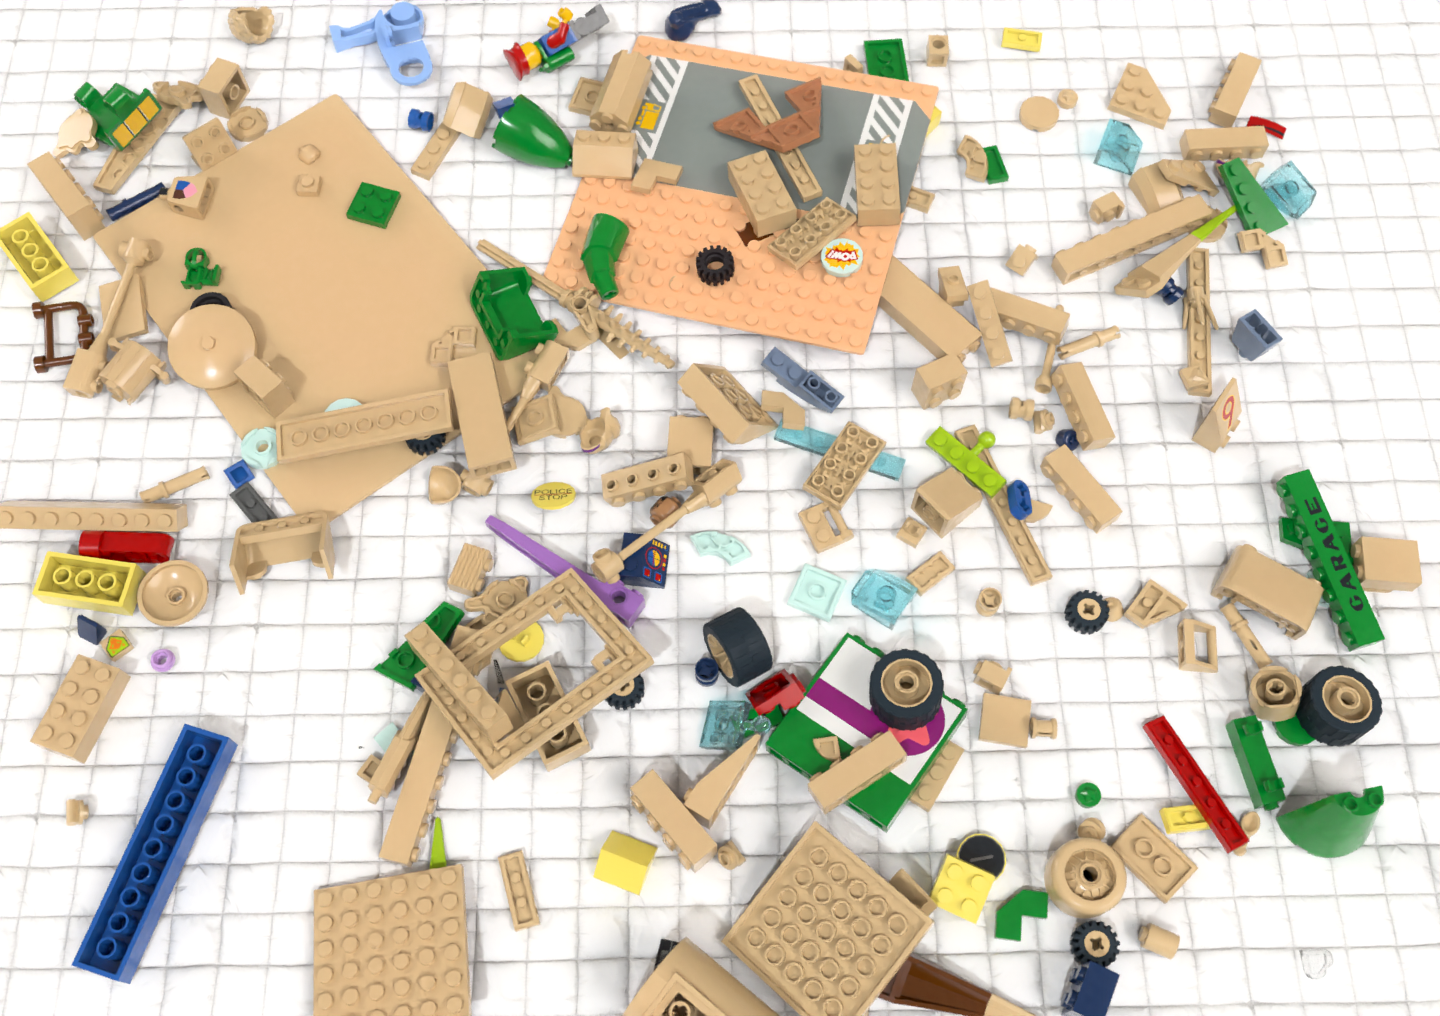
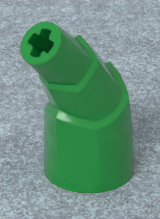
M596 213L589 226L580 260L583 261L590 283L594 284L600 297L603 300H609L619 294L614 278L616 276L614 263L618 261L630 231L616 217L605 213Z

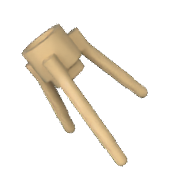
M1194 286L1187 289V297L1183 298L1182 329L1185 330L1187 328L1189 305L1192 308H1197L1201 325L1205 324L1202 306L1205 305L1214 329L1218 330L1219 326L1208 302V297L1204 294L1203 287Z

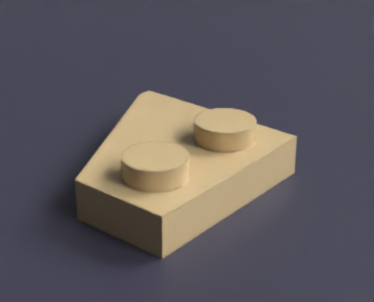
M1150 579L1123 616L1144 629L1184 611L1188 604Z

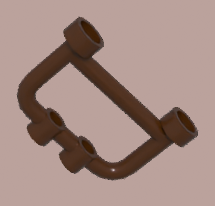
M42 301L32 303L34 317L36 319L44 318L45 356L33 358L34 368L38 374L48 372L50 367L72 364L75 356L54 358V312L77 310L79 312L77 323L80 333L78 334L80 348L88 350L89 345H92L95 336L93 332H89L88 328L95 325L92 314H88L86 307L82 303L77 301L45 305Z

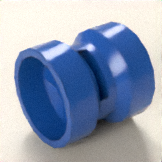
M412 108L408 116L409 128H421L425 132H430L434 124L433 113L429 111L421 112L419 109Z

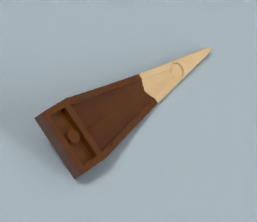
M914 952L910 954L878 996V998L894 1004L964 1016H1036Z

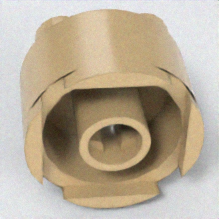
M1264 667L1251 680L1249 691L1250 707L1261 720L1279 722L1294 717L1299 707L1302 694L1301 682L1295 674H1291L1284 667Z

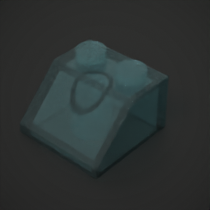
M1110 118L1093 164L1132 176L1143 142L1129 124Z

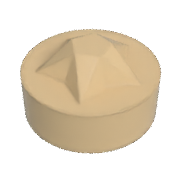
M1064 89L1060 91L1057 103L1064 109H1072L1076 106L1078 95L1071 89Z

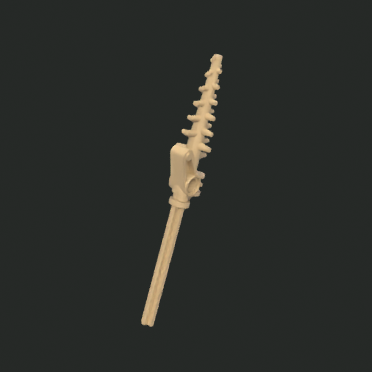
M485 239L478 241L476 249L504 267H525L532 278V284L557 299L560 306L567 308L568 311L573 313L589 340L595 341L600 337L599 327L609 333L605 339L607 343L616 337L620 340L617 347L621 348L627 343L631 346L630 353L639 350L642 352V358L649 356L654 359L653 362L655 364L660 362L667 369L674 367L675 362L670 359V355L661 353L659 346L656 348L652 347L649 344L651 342L649 337L645 341L639 338L642 333L640 329L635 333L629 331L633 324L631 321L624 326L619 324L623 317L622 313H619L614 319L609 317L614 309L613 305H610L603 312L597 309L601 303V297L598 294L595 295L593 291H589L585 286L581 287L578 291L564 290Z

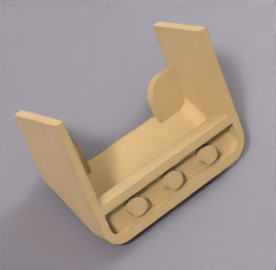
M318 511L240 526L235 533L229 563L240 595L245 594L247 580L260 579L266 573L267 566L311 559L314 566L325 568L328 579H333L335 553L327 513Z

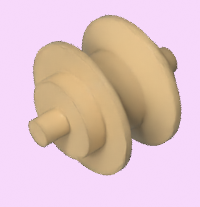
M1087 818L1078 828L1079 838L1088 837L1101 841L1106 833L1104 824L1097 818Z

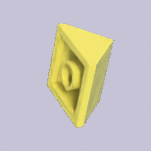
M612 830L601 848L593 877L640 896L658 848Z

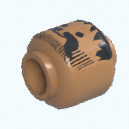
M667 496L660 497L650 508V520L654 525H657L679 509L682 505L681 502L674 496L671 498ZM676 521L667 529H671L678 521Z

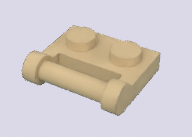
M826 502L798 513V517L817 554L854 538L852 530H849L839 510ZM828 510L841 533L838 536L834 535L823 514Z

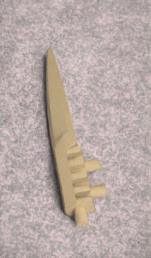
M426 691L423 692L403 729L398 730L368 785L371 794L367 801L374 805L377 804L380 796L388 798L389 792L395 787V780L401 776L400 771L406 766L407 757L410 758L412 751L416 748L432 701Z

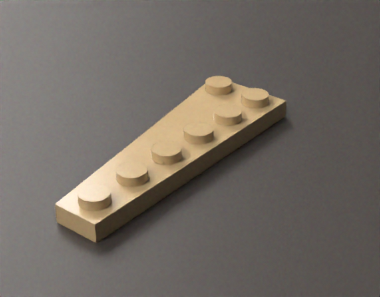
M153 94L163 109L122 152L115 149L112 150L93 184L95 190L114 195L173 119L178 116L181 108L178 105L163 103L156 94Z

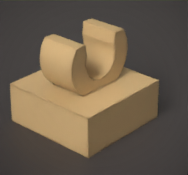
M908 517L897 533L896 538L916 549L928 528Z

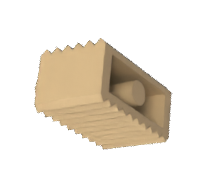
M464 543L447 581L449 589L471 597H476L478 592L481 593L485 585V574L491 571L494 564L490 551Z

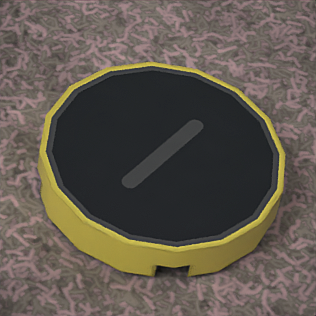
M974 834L967 837L959 845L956 853L957 858L994 874V881L1001 876L1006 866V854L1002 845L995 838L986 834Z

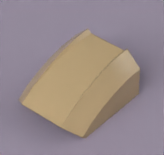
M456 82L451 91L442 123L472 138L480 139L493 102L489 91H483L467 82Z
M1159 162L1144 168L1141 167L1131 176L1128 186L1147 214L1153 211H1160L1167 205H1174L1184 199L1180 185L1165 178L1157 166Z

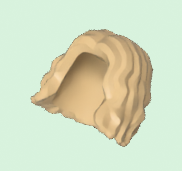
M262 6L259 9L255 7L230 9L228 14L229 28L238 40L250 44H259L271 37L272 26L275 23L272 9H269L267 6Z

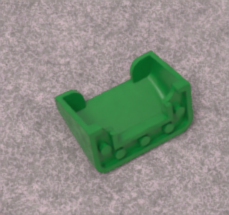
M525 267L479 271L470 293L471 307L497 359L500 361L510 360L536 349L539 343L545 344L547 340L554 341L559 333L556 324L551 320L542 322L528 295L530 287H532V278Z

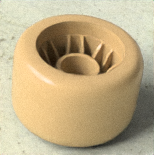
M1083 837L1066 842L1051 855L1045 867L1044 883L1048 896L1057 908L1069 916L1089 919L1108 912L1119 903L1126 889L1127 875L1123 861L1112 847L1098 839ZM1084 870L1092 875L1093 882H1089L1084 878Z

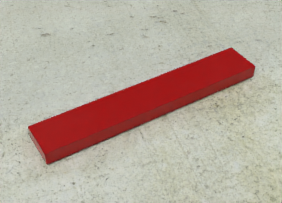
M1163 715L1146 723L1142 728L1226 852L1230 853L1250 842L1165 716Z

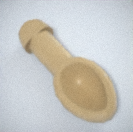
M1254 811L1244 815L1240 822V827L1249 840L1260 828V817ZM1247 844L1234 850V854L1243 856L1247 851Z

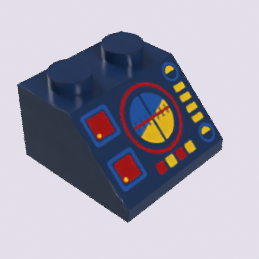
M624 532L621 551L643 534ZM653 538L623 561L624 569L619 572V580L625 585L665 589L670 545Z

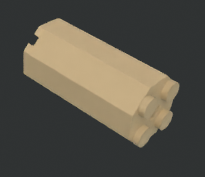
M622 49L613 56L589 116V126L591 129L608 132H631L653 71L650 69L652 66L651 61L641 53L633 51V54L627 53L628 50Z

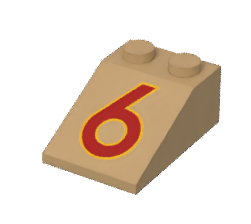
M1232 377L1191 439L1213 453L1219 447L1224 448L1231 438L1228 436L1229 431L1234 432L1241 422L1237 419L1242 412L1237 379Z

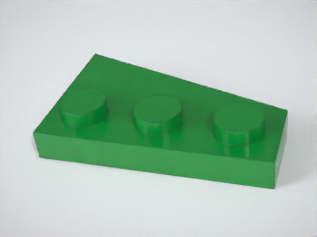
M1281 517L1278 521L1280 542L1304 550L1301 540L1295 534V527L1291 518ZM1333 521L1351 564L1354 565L1350 553L1352 546L1350 523Z

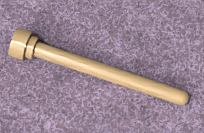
M1057 305L1055 308L1064 311V307L1062 305ZM1048 343L1042 375L1036 379L1034 386L1037 392L1043 394L1050 393L1053 386L1052 378L1050 377L1056 350V344Z

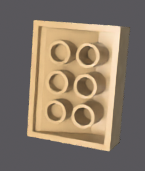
M693 363L677 382L682 387L681 391L683 394L692 398L696 403V408L710 418L709 422L711 425L720 429L724 434L723 438L730 444H745L777 429L779 426L766 411L761 410V406L723 366Z

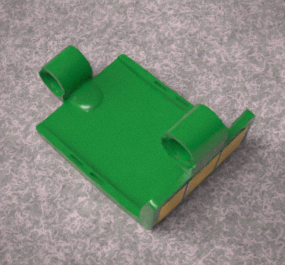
M85 82L74 93V99L87 109L88 113L97 122L95 138L119 152H122L163 109L147 88H144L143 92L138 95L124 86L115 83L102 96L91 84Z

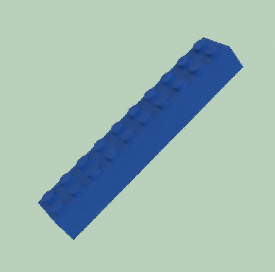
M184 724L72 962V966L118 982L131 983L238 744L232 739Z

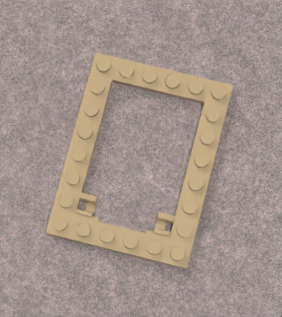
M572 567L450 650L465 668L469 669L546 614H549L558 624L563 621V615L568 612L570 615L574 613L577 617L581 615L606 644L604 645L605 649L598 653L591 661V664L598 671L596 674L500 743L495 742L493 744L427 667L414 675L492 780L503 774L654 664L650 654ZM610 659L611 663L605 666L603 662Z

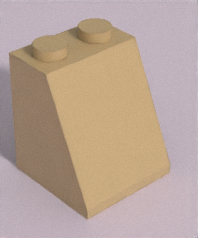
M950 467L916 489L911 509L942 539L980 507L983 497L976 487H972L966 481L961 472Z

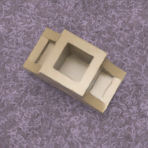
M959 266L938 268L939 296L951 307L964 306V301L968 300L969 294Z

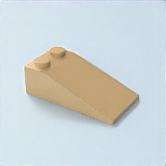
M754 735L701 779L694 789L689 788L682 799L684 801L683 805L702 826L709 830L758 752L761 740L760 735Z

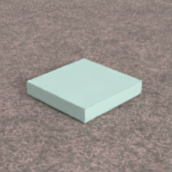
M805 563L787 605L830 622L847 584V580Z

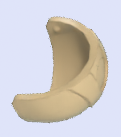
M432 466L428 483L429 501L435 505L449 503L459 495L462 487L461 479L449 467Z

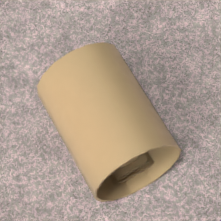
M685 937L651 974L622 1016L779 1015L690 939Z

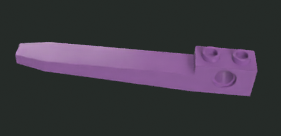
M490 515L486 519V526L553 577L557 578L572 567L615 617L628 628H631L645 608L644 596L635 589L629 590L624 587L625 584L621 580L613 584L600 582L496 517ZM617 597L625 598L622 603H615L614 599Z

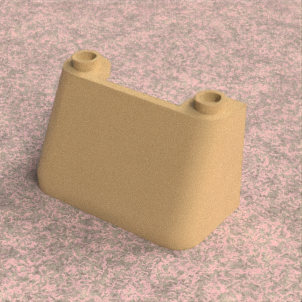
M1244 544L1234 549L1210 595L1219 600L1226 596L1231 598L1230 602L1235 603L1238 601L1279 623L1277 627L1280 629L1286 627L1287 630L1284 635L1297 640L1307 633L1324 589L1319 581L1313 578H1306L1257 552L1255 547Z

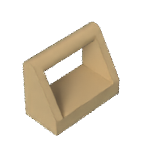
M1183 619L1177 626L1179 670L1217 673L1216 627L1194 619ZM1194 632L1207 633L1208 663L1195 660Z

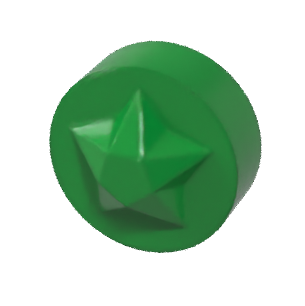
M1083 783L1076 789L1075 799L1083 808H1093L1100 802L1101 792L1095 784Z

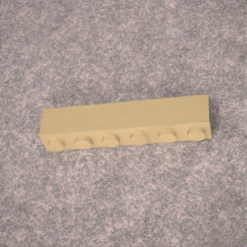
M424 621L404 635L413 652L493 744L513 729L505 711Z

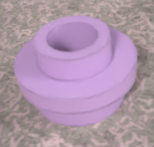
M159 649L151 656V666L158 672H166L175 664V655L168 649ZM167 658V661L161 664V660Z

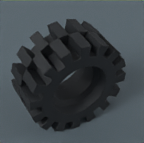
M711 245L709 250L706 247L703 248L704 253L700 251L698 253L699 257H696L697 274L703 283L706 281V284L709 286L711 282L713 286H717L718 282L724 285V280L729 282L730 277H733L735 272L734 258L730 250L727 252L726 247H723L721 250V245H717V248ZM712 262L723 263V266L716 270L707 267Z

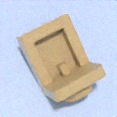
M1019 244L1005 265L1024 277L1034 260L1037 261L1039 258L1035 254L1037 250L1028 244L1025 247Z

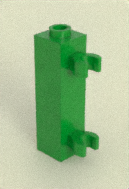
M1256 715L1233 719L1225 727L1254 809L1264 808L1265 811L1279 808V803L1286 800L1283 791L1285 785L1282 777L1278 778L1262 734L1264 731L1262 722L1257 720Z

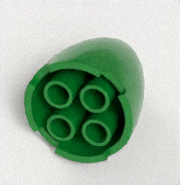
M522 94L518 95L513 101L515 106L510 107L508 112L505 111L493 135V139L496 141L491 147L508 157L529 165L553 169L570 167L573 161V147L563 130L536 103Z

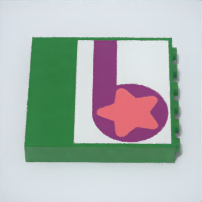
M847 632L806 687V692L803 694L805 698L800 700L801 702L796 707L790 709L767 740L765 746L767 752L809 780L816 773L822 772L823 774L831 769L830 765L833 763V761L823 758L816 751L813 739L837 736L840 756L844 760L851 756L850 752L860 745L864 747L879 732L884 734L890 730L907 753L906 762L843 803L887 833L966 718L968 709L965 708L963 702L956 698L951 699L943 691L939 712L926 726L912 731H901L888 727L887 724L882 723L878 716L874 714L869 701L871 671H873L876 662L885 654L876 647L871 648L866 645L865 641L858 635L852 636Z

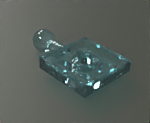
M710 701L699 747L710 750H738L742 746L745 730H753L758 735H765L771 729V722L766 716L762 715L755 717L754 720H748L751 703L747 701ZM728 722L725 729H723L724 723Z

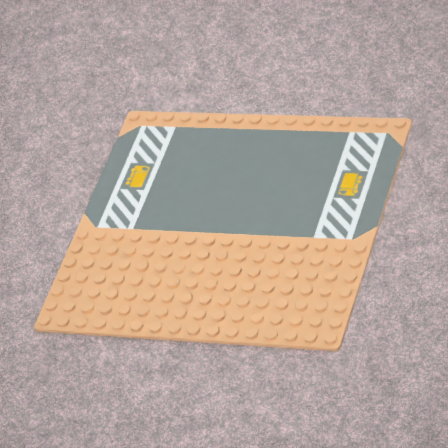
M642 35L638 36L631 54H633V51L639 52L651 61L652 66L650 69L653 71L630 132L636 133L639 150L632 180L582 177L543 277L564 290L578 291L581 287L585 286L589 291H593L595 295H599L594 284L590 283L584 263L580 258L593 216L596 213H605L621 220L629 228L630 233L618 261L614 263L616 274L614 278L619 294L609 300L601 298V301L863 355L875 319L939 88L927 84ZM757 74L783 119L797 113L795 108L785 98V91L821 77L820 137L800 145L798 148L820 185L822 196L803 203L775 150L714 130L713 122L748 107L751 109L739 87V80ZM887 135L890 136L885 138L883 143H896L900 194L899 225L857 226L856 221L835 238L855 241L861 247L863 264L859 271L850 274L848 277H835L828 274L821 264V251L796 271L770 253L767 248L771 242L787 229L774 232V235L761 241L752 240L748 243L747 247L744 245L737 231L745 230L746 223L750 221L728 179L727 162L766 150L796 207L797 219H801L826 197L855 214L857 218L854 145L880 144L881 140ZM644 158L683 166V172L677 185L657 181L650 195L631 191V183ZM711 245L714 248H717V245H721V250L723 247L727 248V252L730 250L734 258L735 272L733 277H730L729 282L724 280V285L718 282L717 286H713L711 282L709 286L706 284V281L704 283L701 281L697 274L696 257H699L698 253L700 251L704 253L703 248L706 247L709 250ZM712 262L707 267L716 270L721 268L723 263ZM676 275V277L673 278V281L669 285L671 278Z

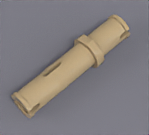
M1114 325L1103 331H1094L1092 335L1059 346L1057 347V352L1061 351V353L1058 354V357L1064 360L1088 349L1102 347L1104 343L1120 338L1121 334H1116L1120 330Z
M202 466L167 482H158L157 486L141 491L139 495L142 501H144L143 503H151L163 497L167 499L170 497V494L210 479L207 470H205V466Z
M1229 603L1221 608L1220 611L1232 626L1230 628L1231 631L1236 632L1259 669L1273 663L1247 625L1249 624L1248 620L1243 619L1234 603Z

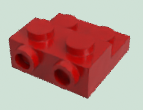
M782 669L745 693V695L760 716L772 712L777 704H780L784 711L788 708L796 707L801 702L800 700L805 698L803 694L806 690L794 673L789 675L785 669Z

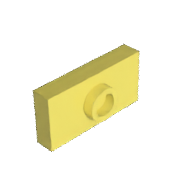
M1004 27L1001 47L1040 52L1042 32Z
M1195 805L1167 807L1159 811L1167 835L1211 829Z

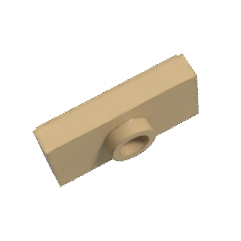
M940 551L908 575L905 580L921 597L955 570V566Z

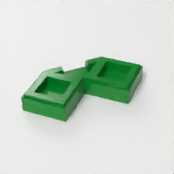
M1022 890L995 913L994 939L1020 942L1022 916L1047 919L1048 893Z

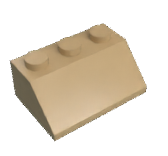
M576 130L573 142V177L632 180L639 151L636 133Z

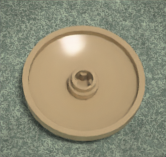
M218 304L202 305L186 312L173 326L168 338V357L175 372L190 385L204 390L225 389L239 382L234 371L250 357L257 355V338L250 323L236 310Z

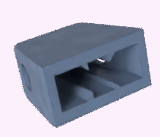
M1257 309L1238 319L1232 336V342L1239 348V355L1247 358L1249 361L1259 358L1283 340Z

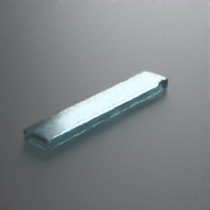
M782 418L774 436L775 441L820 456L825 455L837 438L836 436L806 426L804 431L782 428ZM881 452L868 472L899 481L906 459Z

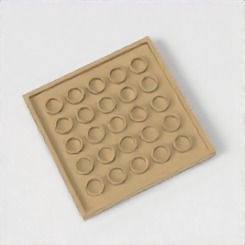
M814 821L721 942L801 1016H864L935 921L821 824Z
M462 864L314 890L313 1016H472L465 882Z

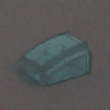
M1292 161L1277 168L1260 185L1278 210L1295 219H1299L1312 205L1317 194L1314 187Z
M869 569L863 573L852 589L851 604L888 629L893 630L904 610L917 595L918 588L887 572Z

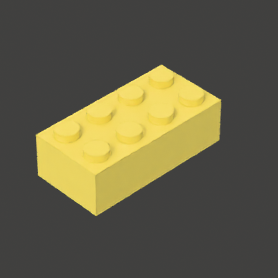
M29 212L0 228L1 248L40 301H46L79 281Z
M47 551L32 594L45 604L133 616L137 604L138 588L147 573L135 563Z

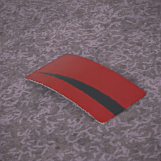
M1250 116L1246 126H1264L1266 133L1276 136L1281 140L1286 132L1284 126L1256 116Z

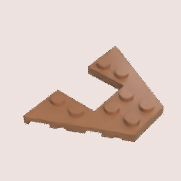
M821 77L785 91V98L797 111L795 114L764 126L748 107L713 122L714 130L782 153L809 143L820 137Z

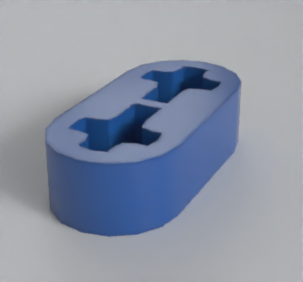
M1015 480L1007 487L1009 509L1016 519L1024 520L1032 513L1030 491L1023 481Z

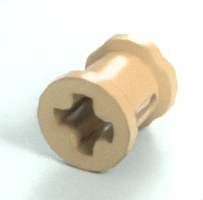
M1031 717L1029 723L1030 738L1035 739L1038 736L1056 739V718L1037 720L1036 717Z

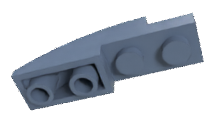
M776 347L771 350L761 363L764 368L777 377L776 382L802 400L823 411L832 414L845 397L812 370L808 373Z

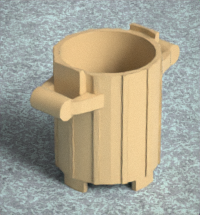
M128 337L122 343H119L115 338L108 339L110 349L117 353L99 373L95 382L97 385L101 382L106 385V389L112 393V398L119 402L126 399L128 405H131L154 378L159 379L163 384L171 382L169 374L164 371L167 368L166 362H161L147 348L135 341L129 340Z

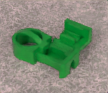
M202 248L190 249L185 255L184 265L188 270L186 280L180 281L185 289L194 287L195 290L202 289L201 284L218 286L222 271L220 266L215 264L214 270H209L207 268L209 258L205 250ZM197 255H203V260L196 263Z

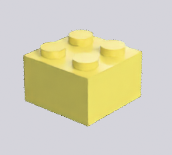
M946 853L929 897L938 907L976 924L994 882L995 875Z

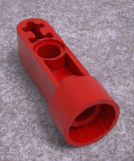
M84 530L79 539V556L128 563L161 564L170 560L174 538L163 533Z

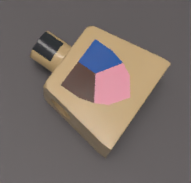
M208 176L175 177L171 188H160L159 196L161 200H167L174 213L204 220L214 187Z

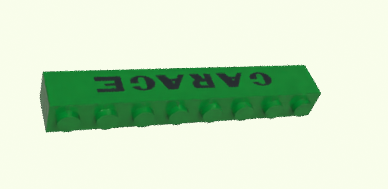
M1307 469L1282 477L1276 483L1277 493L1284 501L1286 514L1294 524L1297 538L1302 542L1304 555L1312 565L1314 578L1321 583V587L1324 589L1323 598L1329 603L1332 619L1340 629L1343 644L1351 652L1385 640L1310 470Z

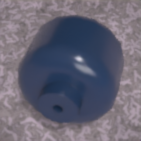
M1063 429L1057 433L1055 441L1059 447L1065 444L1071 451L1077 449L1079 442L1076 431Z

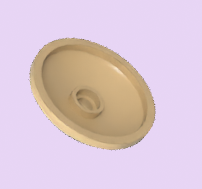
M171 560L161 563L151 569L141 581L137 592L138 607L144 617L156 625L164 627L182 625L196 617L203 609L209 593L208 581L204 573L196 565L188 561ZM178 596H182L179 601H176Z

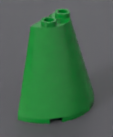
M1381 785L1363 789V796L1361 798L1354 797L1351 792L1331 795L1276 817V820L1285 836L1294 845H1298L1306 850L1307 853L1322 858L1342 857L1356 851L1367 840L1379 809L1384 804L1383 787Z

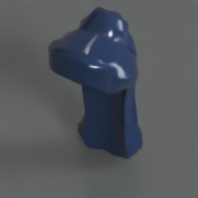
M702 0L699 3L678 7L667 16L665 20V33L672 41L686 40L694 31L699 21L719 16L721 14V7L715 0Z

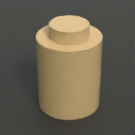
M1148 923L1147 926L1141 927L1138 940L1141 941V947L1172 960L1177 952L1180 936L1152 923Z

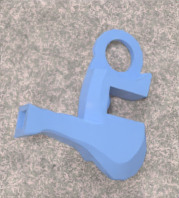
M408 2L396 3L384 15L380 9L371 20L350 28L329 25L337 53L355 46L377 42L386 66L390 68L393 79L399 84L405 86L421 84L429 79L433 72V64L423 40L416 41L422 39L424 30L423 14L416 5ZM412 63L423 64L424 68L417 76L406 77L399 72L401 66Z

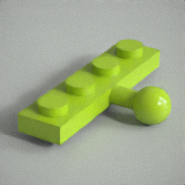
M941 426L925 441L928 447L957 471L961 472L991 499L1007 483L1006 479L977 457L984 449L994 446L996 438L992 432H982L978 436V443L971 450L966 448Z

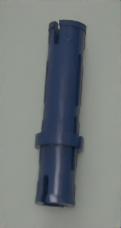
M160 182L127 200L126 198L123 199L121 203L107 209L106 212L114 222L159 197L160 188L165 186Z

